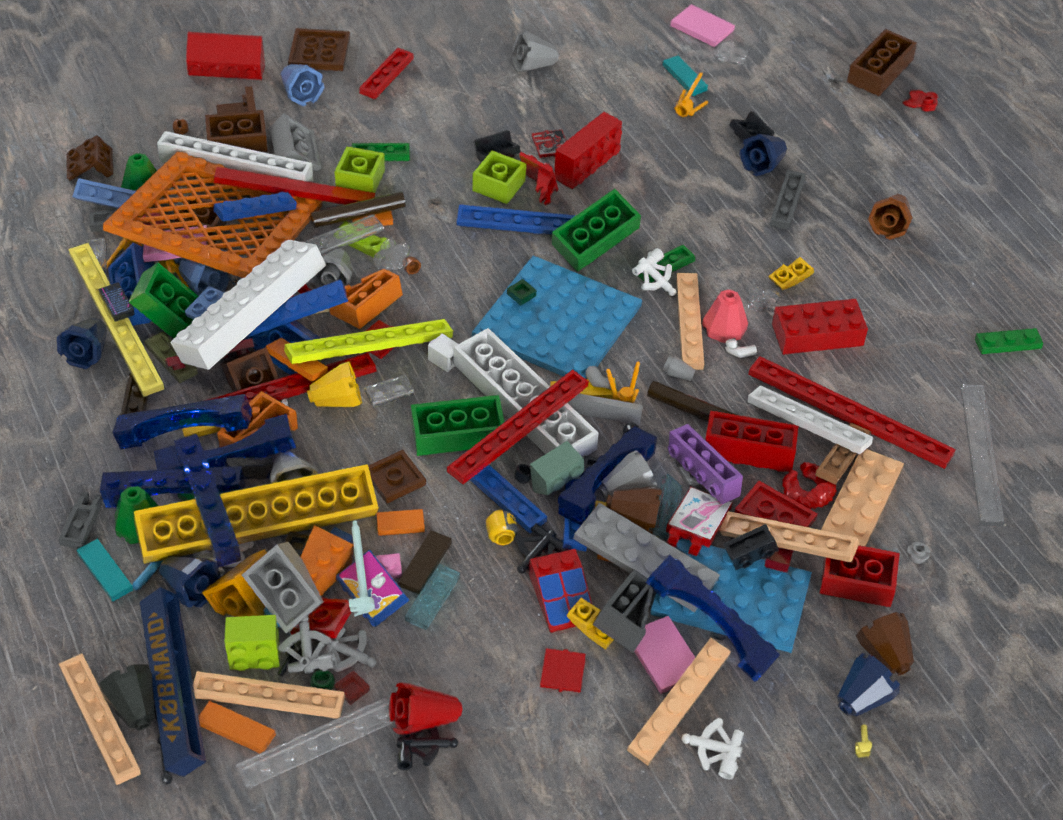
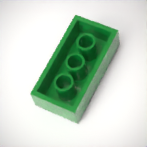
M613 189L553 231L552 245L579 272L640 228L641 215L616 189Z
M499 395L411 405V424L417 456L469 450L505 422Z

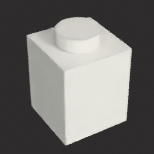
M441 334L429 343L428 360L449 372L455 367L454 346L458 345V343Z

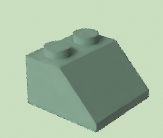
M568 441L530 464L533 491L538 494L549 495L553 491L560 490L564 484L572 479H577L585 472L584 458Z

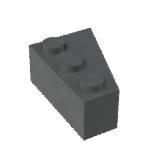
M634 569L604 605L593 625L634 653L646 633L645 625L649 616L648 607L651 603L654 582Z

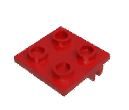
M520 152L521 162L526 163V176L537 181L535 188L537 193L541 189L540 203L546 199L544 205H549L553 192L559 190L553 168L548 163H541L531 154L527 155Z

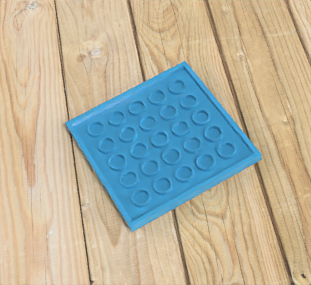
M533 255L508 287L524 279L537 290L536 297L520 306L507 295L506 289L472 331V337L489 328L519 358L560 376H565L573 369L582 377L588 379L586 377V369L589 366L598 367L642 306V299Z

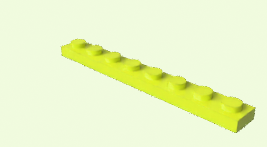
M445 319L288 343L285 344L284 352L291 364L411 344L430 342L441 334L452 338L453 330Z

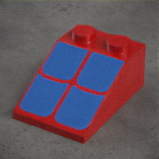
M576 549L530 559L529 577L549 632L552 633L576 627L567 617L568 612L580 598L592 604L583 567Z

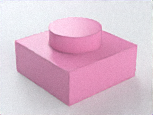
M400 553L376 556L393 579L402 577Z

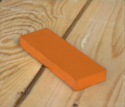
M283 338L266 345L271 356L311 382L328 373V367L318 360L291 364L284 352L285 344L289 342Z
M212 701L208 702L199 715L200 727L262 755L276 735L274 729Z

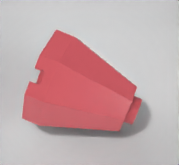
M730 289L721 291L703 318L702 326L704 329L706 328V334L709 338L722 343H726L728 339L733 338L741 340L747 330L748 320L738 292Z

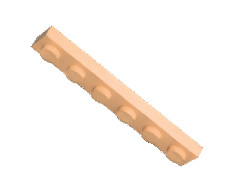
M677 273L676 284L681 360L695 370H703L704 354L697 273Z
M729 511L720 528L723 536L736 538L766 524L777 546L780 548L846 562H852L859 545L857 537Z
M710 638L629 745L627 751L648 766L727 660L731 651Z
M83 654L59 663L60 670L116 785L140 775V768Z
M197 671L193 682L196 699L340 719L345 699V692L199 671Z

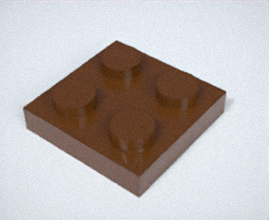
M403 449L368 465L372 484L386 504L426 485V478Z

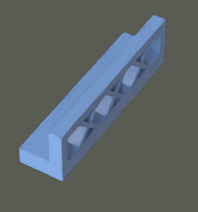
M78 178L72 197L77 200L119 209L136 191Z

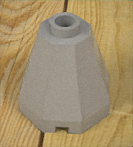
M523 32L517 35L513 45V52H516V57H513L512 60L516 71L526 72L554 65L558 60L559 52L555 45L531 33Z
M336 248L322 256L326 266L308 281L314 289L338 280H342L344 286L350 285L352 269L349 255L345 250Z
M636 450L628 454L602 480L603 487L600 488V491L607 501L608 495H613L614 490L658 487L656 481L651 483L652 471L643 456L638 454Z
M287 451L280 453L274 460L270 480L272 484L317 475L318 472L315 466L298 455Z

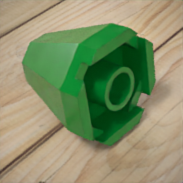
M136 153L129 156L121 188L137 191L157 172L145 154Z
M135 486L124 490L120 495L115 511L116 535L120 538L121 536L124 537L129 544L139 543L134 521V511L159 506L142 488Z

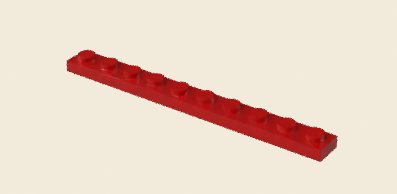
M761 356L758 357L749 369L748 375L839 419L871 431V434L943 469L947 467L955 454L956 449Z

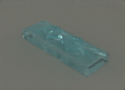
M669 474L662 476L660 487L662 488V494L659 495L660 505L655 528H653L666 542L670 537L669 532H666L667 524L680 505L683 488Z
M439 564L405 615V621L427 630L458 582L460 572Z

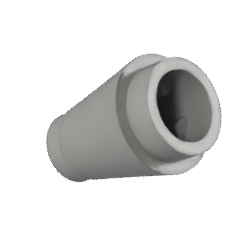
M670 355L662 370L668 376L690 382L696 372L695 369L677 356L672 357Z

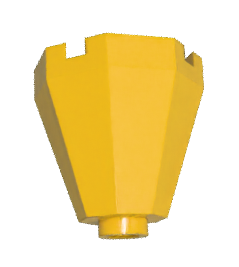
M350 361L340 364L310 385V390H307L310 403L314 402L316 406L355 407L362 404L358 384H356V376Z

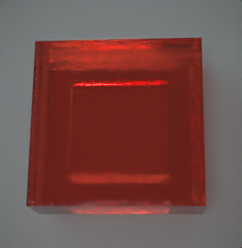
M354 670L334 684L336 691L345 692V700L350 705L370 691V686Z

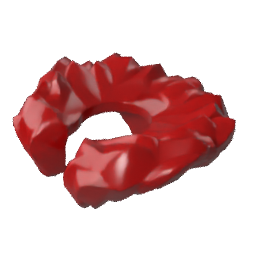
M810 462L802 463L800 470L803 477L812 479L816 483V487L811 491H805L800 487L797 479L798 472L795 470H791L782 479L784 495L809 509L815 510L817 507L827 506L830 501H833L837 490L836 484L816 476L819 466Z

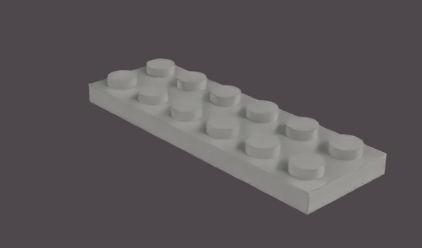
M601 503L597 505L574 534V540L630 574L635 569L654 582L653 588L694 613L720 576L718 573Z

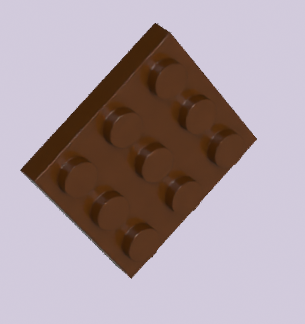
M296 28L288 65H308L315 70L344 71L350 31Z

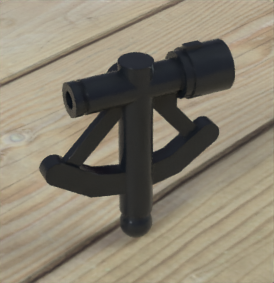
M536 523L531 531L538 536L522 537L520 534L515 535L518 550L525 557L517 567V571L521 574L525 573L530 566V559L539 557L546 548H548V555L553 554V550H556L558 553L570 549H563V540H559L553 530L547 531ZM539 541L531 552L524 544V542Z
M437 727L416 731L412 734H400V737H397V748H400L398 754H396L397 767L400 770L411 769L413 766V754L423 759L424 766H429L438 756L439 748H456L458 740L456 738H440ZM425 730L431 735V738H416ZM417 748H431V750L426 755Z

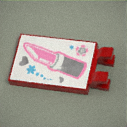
M690 487L667 524L666 532L670 534L667 543L675 548L681 537L690 540L692 545L688 553L695 556L699 554L702 546L710 548L728 511H731L733 502L729 501L721 504L711 494Z

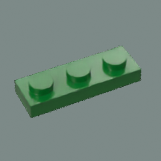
M1037 328L977 333L975 337L981 354L1042 349L1043 341Z

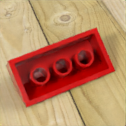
M188 32L186 55L188 75L262 80L265 69L262 36Z
M710 410L705 441L728 462L751 465L756 468L774 469L779 472H790L793 468L799 426Z

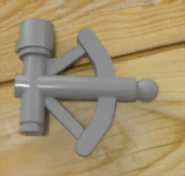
M308 616L300 622V632L289 636L279 646V651H287L299 661L288 664L289 673L304 671L305 674L313 673L314 669L318 668L328 671V669L336 668L337 666L334 653L319 654L324 645L330 644L332 639L318 631H310ZM311 639H317L320 642L312 654ZM300 640L302 656L290 648Z
M342 627L337 638H331V643L325 644L319 653L320 655L335 654L337 666L334 670L336 672L352 667L357 661L365 665L367 664L369 667H374L377 663L375 658H370L369 655L364 653L366 649V632L364 630H360L358 635L341 638L346 632L345 628ZM359 640L357 649L344 644ZM337 651L349 658L341 661Z

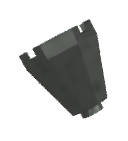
M133 664L127 666V672L123 674L120 673V670L112 672L99 685L106 702L130 729L143 730L151 725V721L155 719L152 673L148 664Z

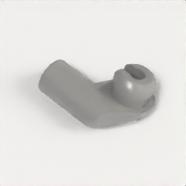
M589 366L586 369V377L592 386L611 389L608 378L603 377L596 366Z

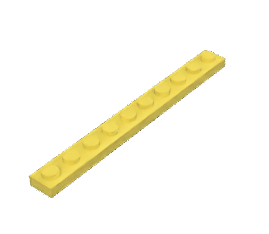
M89 243L68 249L73 263L143 397L164 390V384L129 318L114 322L100 297L98 289L111 284Z

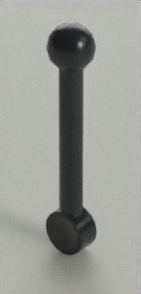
M159 736L157 738V742L161 748L163 775L161 776V781L167 785L172 782V776L169 774V771L165 770V766L163 763L164 759L162 746Z

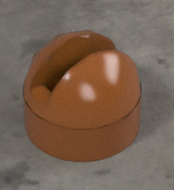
M176 119L173 122L174 133L184 135L189 131L186 120Z
M410 256L404 259L403 267L408 274L412 275L420 270L421 263L415 257Z

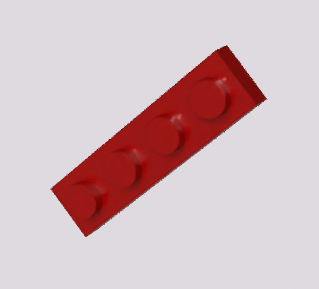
M397 48L359 87V94L376 99L413 60V53Z

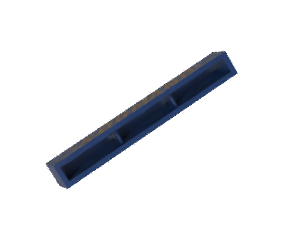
M160 587L140 601L141 618L143 621L147 657L152 673L153 694L163 752V763L166 771L184 777L206 763L179 599L176 594Z

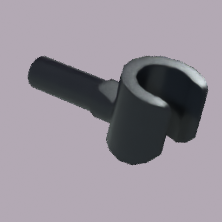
M295 643L290 647L293 650L295 649ZM300 647L296 652L302 656V648ZM288 653L285 663L277 674L283 677L288 669V664L298 662V660Z

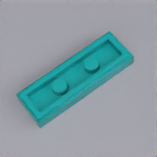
M679 55L663 60L662 66L689 91L698 75ZM701 78L691 96L708 91V85Z
M98 539L77 549L78 556L112 602L133 591V585Z

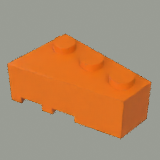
M382 269L362 278L359 284L352 287L349 284L346 285L345 290L348 302L329 308V312L331 315L361 329L403 295L399 275Z
M261 391L217 433L220 451L227 455H233L236 460L249 455L298 429L296 411Z
M314 525L300 558L303 560L320 596H322L337 581L336 576L352 564L354 545Z

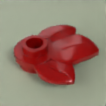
M912 90L909 92L910 99L902 102L905 106L911 108L921 107L922 111L929 112L936 109L938 95L932 91L925 93L922 90Z

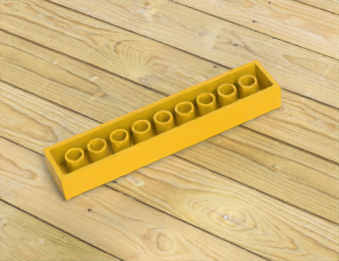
M368 464L138 510L134 511V521L143 564L165 560L168 556H185L201 551L289 534V532L295 533L313 529L314 525L323 527L375 516L378 511V504Z

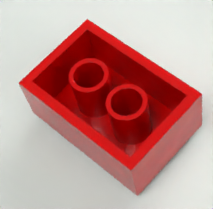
M858 545L852 562L824 557L819 594L891 607L896 592L900 553Z

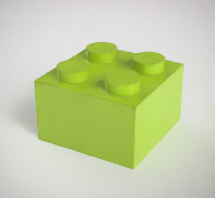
M346 146L335 169L336 187L375 193L385 172L384 153Z
M491 151L473 172V191L508 204L526 181V163Z
M276 615L226 617L225 647L230 670L244 671L259 668L267 670L280 667V639Z

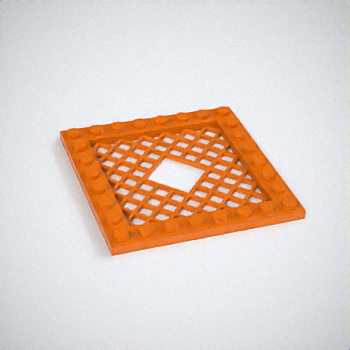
M177 151L103 223V231L245 278L252 272L255 266L260 265L269 254L280 248L283 242L287 240L294 241L311 221L310 213L319 211L323 201L292 196L297 202L295 210L237 219L240 224L204 228L192 209L214 207V204L224 202L216 201L215 198L235 201L243 199L242 196L250 195L253 198L276 193L213 183L216 168L226 167L221 164L208 162L203 158L190 156L185 152ZM186 177H195L196 179L188 180ZM205 183H213L215 186H206ZM200 184L201 187L193 188L191 185ZM178 186H187V188L184 189L178 188ZM232 189L233 192H224L223 190ZM218 190L219 193L211 194L210 191ZM196 192H205L206 194L197 195ZM191 193L193 196L184 197L183 194ZM177 194L179 197L170 198L169 195ZM236 196L238 199L230 200L228 197ZM200 198L210 199L212 202L203 203ZM196 199L197 204H189L187 200L195 201ZM182 202L184 205L175 206L174 203ZM166 203H168V204L170 205V206H168V207H161V206H160V204H166ZM178 210H188L189 213H179ZM173 211L175 214L166 215L165 212ZM150 213H160L161 216H151ZM277 216H278L280 219H279V220H272L270 217H277ZM192 217L193 221H184L183 218ZM266 218L267 221L259 222L257 219ZM178 219L180 222L171 223L169 220ZM252 219L253 221L252 223L244 222V220ZM164 220L166 224H156L155 221ZM150 222L151 225H145L143 223ZM197 225L198 229H189L188 226ZM262 226H271L272 229L264 230ZM183 227L185 230L176 231L174 228ZM257 227L259 230L250 231L249 228ZM169 228L171 232H166L162 229ZM235 229H244L245 232L237 233ZM230 230L231 233L223 234L221 231ZM208 232H216L218 235L209 236ZM202 233L203 237H195L193 234ZM181 235H188L190 238H183ZM263 235L264 238L256 239L254 236ZM240 237H249L251 240L242 241ZM235 238L236 242H228L226 239ZM222 240L223 243L214 244L213 241ZM207 241L209 245H204L200 242ZM245 245H255L256 248L247 249ZM240 246L242 250H233L232 247ZM220 248H227L228 251H222ZM246 254L248 258H242L239 255Z

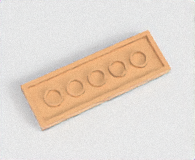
M868 449L858 454L821 530L857 537L859 545L866 546L899 478L904 463Z

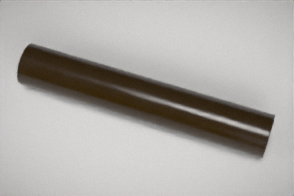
M398 192L311 212L310 217L313 227L318 228L405 208L406 203L403 193Z
M652 381L647 392V397L706 421H709L710 410L738 415L657 381Z

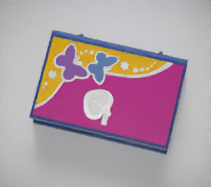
M368 550L363 554L368 597L374 599L375 608L373 611L363 614V617L367 618L372 626L377 627L407 603L409 599L374 554ZM354 561L336 576L344 592H347L351 599L360 598L356 562Z

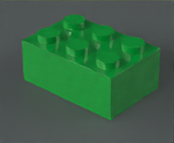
M157 263L142 273L129 303L174 339L180 331L185 330L192 324L194 319L187 317L185 310L199 296L160 263Z

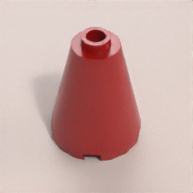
M405 682L396 684L395 687L399 688L397 692H392L390 696L389 718L390 721H395L397 728H393V730L397 734H408L456 722L463 711L462 703L459 702L456 696Z

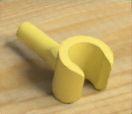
M861 725V742L855 743V751L858 758L870 756L872 743L868 741L867 725Z

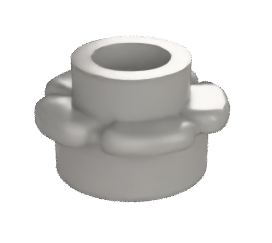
M913 542L907 548L908 557L914 563H924L930 557V549L924 543Z

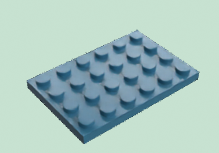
M680 538L675 548L720 575L719 579L695 613L657 590L650 615L660 618L669 616L675 622L792 653L812 572L789 566L786 573L766 568L764 566L766 560L764 559L753 562L747 568L735 570L725 549L710 546V548L702 546L699 554L695 556L688 553L692 545L691 541Z

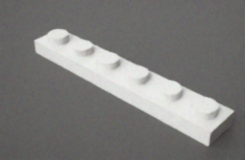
M759 386L748 395V403L841 445L852 452L861 454L872 444V436L763 386Z

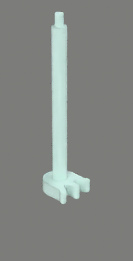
M354 520L351 528L360 598L349 599L348 601L350 612H354V616L373 611L375 605L374 599L368 597L360 527L357 521Z

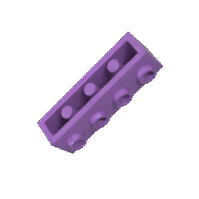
M689 424L670 432L669 454L686 471H689L696 478L697 482L710 492L712 497L716 498L721 504H724L741 496L743 476Z

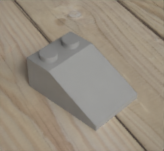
M289 542L276 544L242 574L243 578L272 615H276L277 622L285 633L292 630L323 603L303 560Z

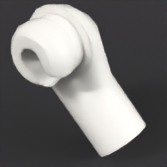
M728 339L726 341V351L738 358L757 355L755 345L740 347L737 346V340Z

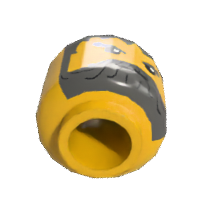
M496 510L487 517L486 529L491 542L498 545H507L515 539V535L518 534L515 517L511 512Z

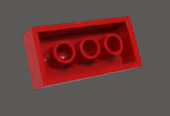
M602 112L555 150L554 175L556 180L570 189H574L589 175L594 174L600 166L605 165L610 158L617 155L621 149L622 121L606 112Z
M856 299L775 307L772 326L782 355L864 346L868 331Z

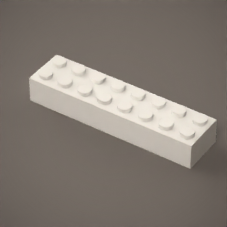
M293 240L283 242L280 248L269 254L265 261L255 266L250 274L240 279L236 286L225 292L221 299L210 305L207 311L195 318L192 324L185 330L180 331L177 337L170 342L180 361L208 370L326 266L317 245Z
M489 328L454 346V365L485 396L499 395L502 412L508 418L512 417L550 387ZM566 403L526 436L545 454L568 441L584 458V456H588L597 450L599 432Z

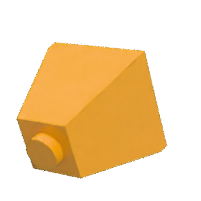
M265 549L248 556L202 592L216 613L223 616L227 613L234 617L264 615L265 605L243 578L242 574L267 553Z

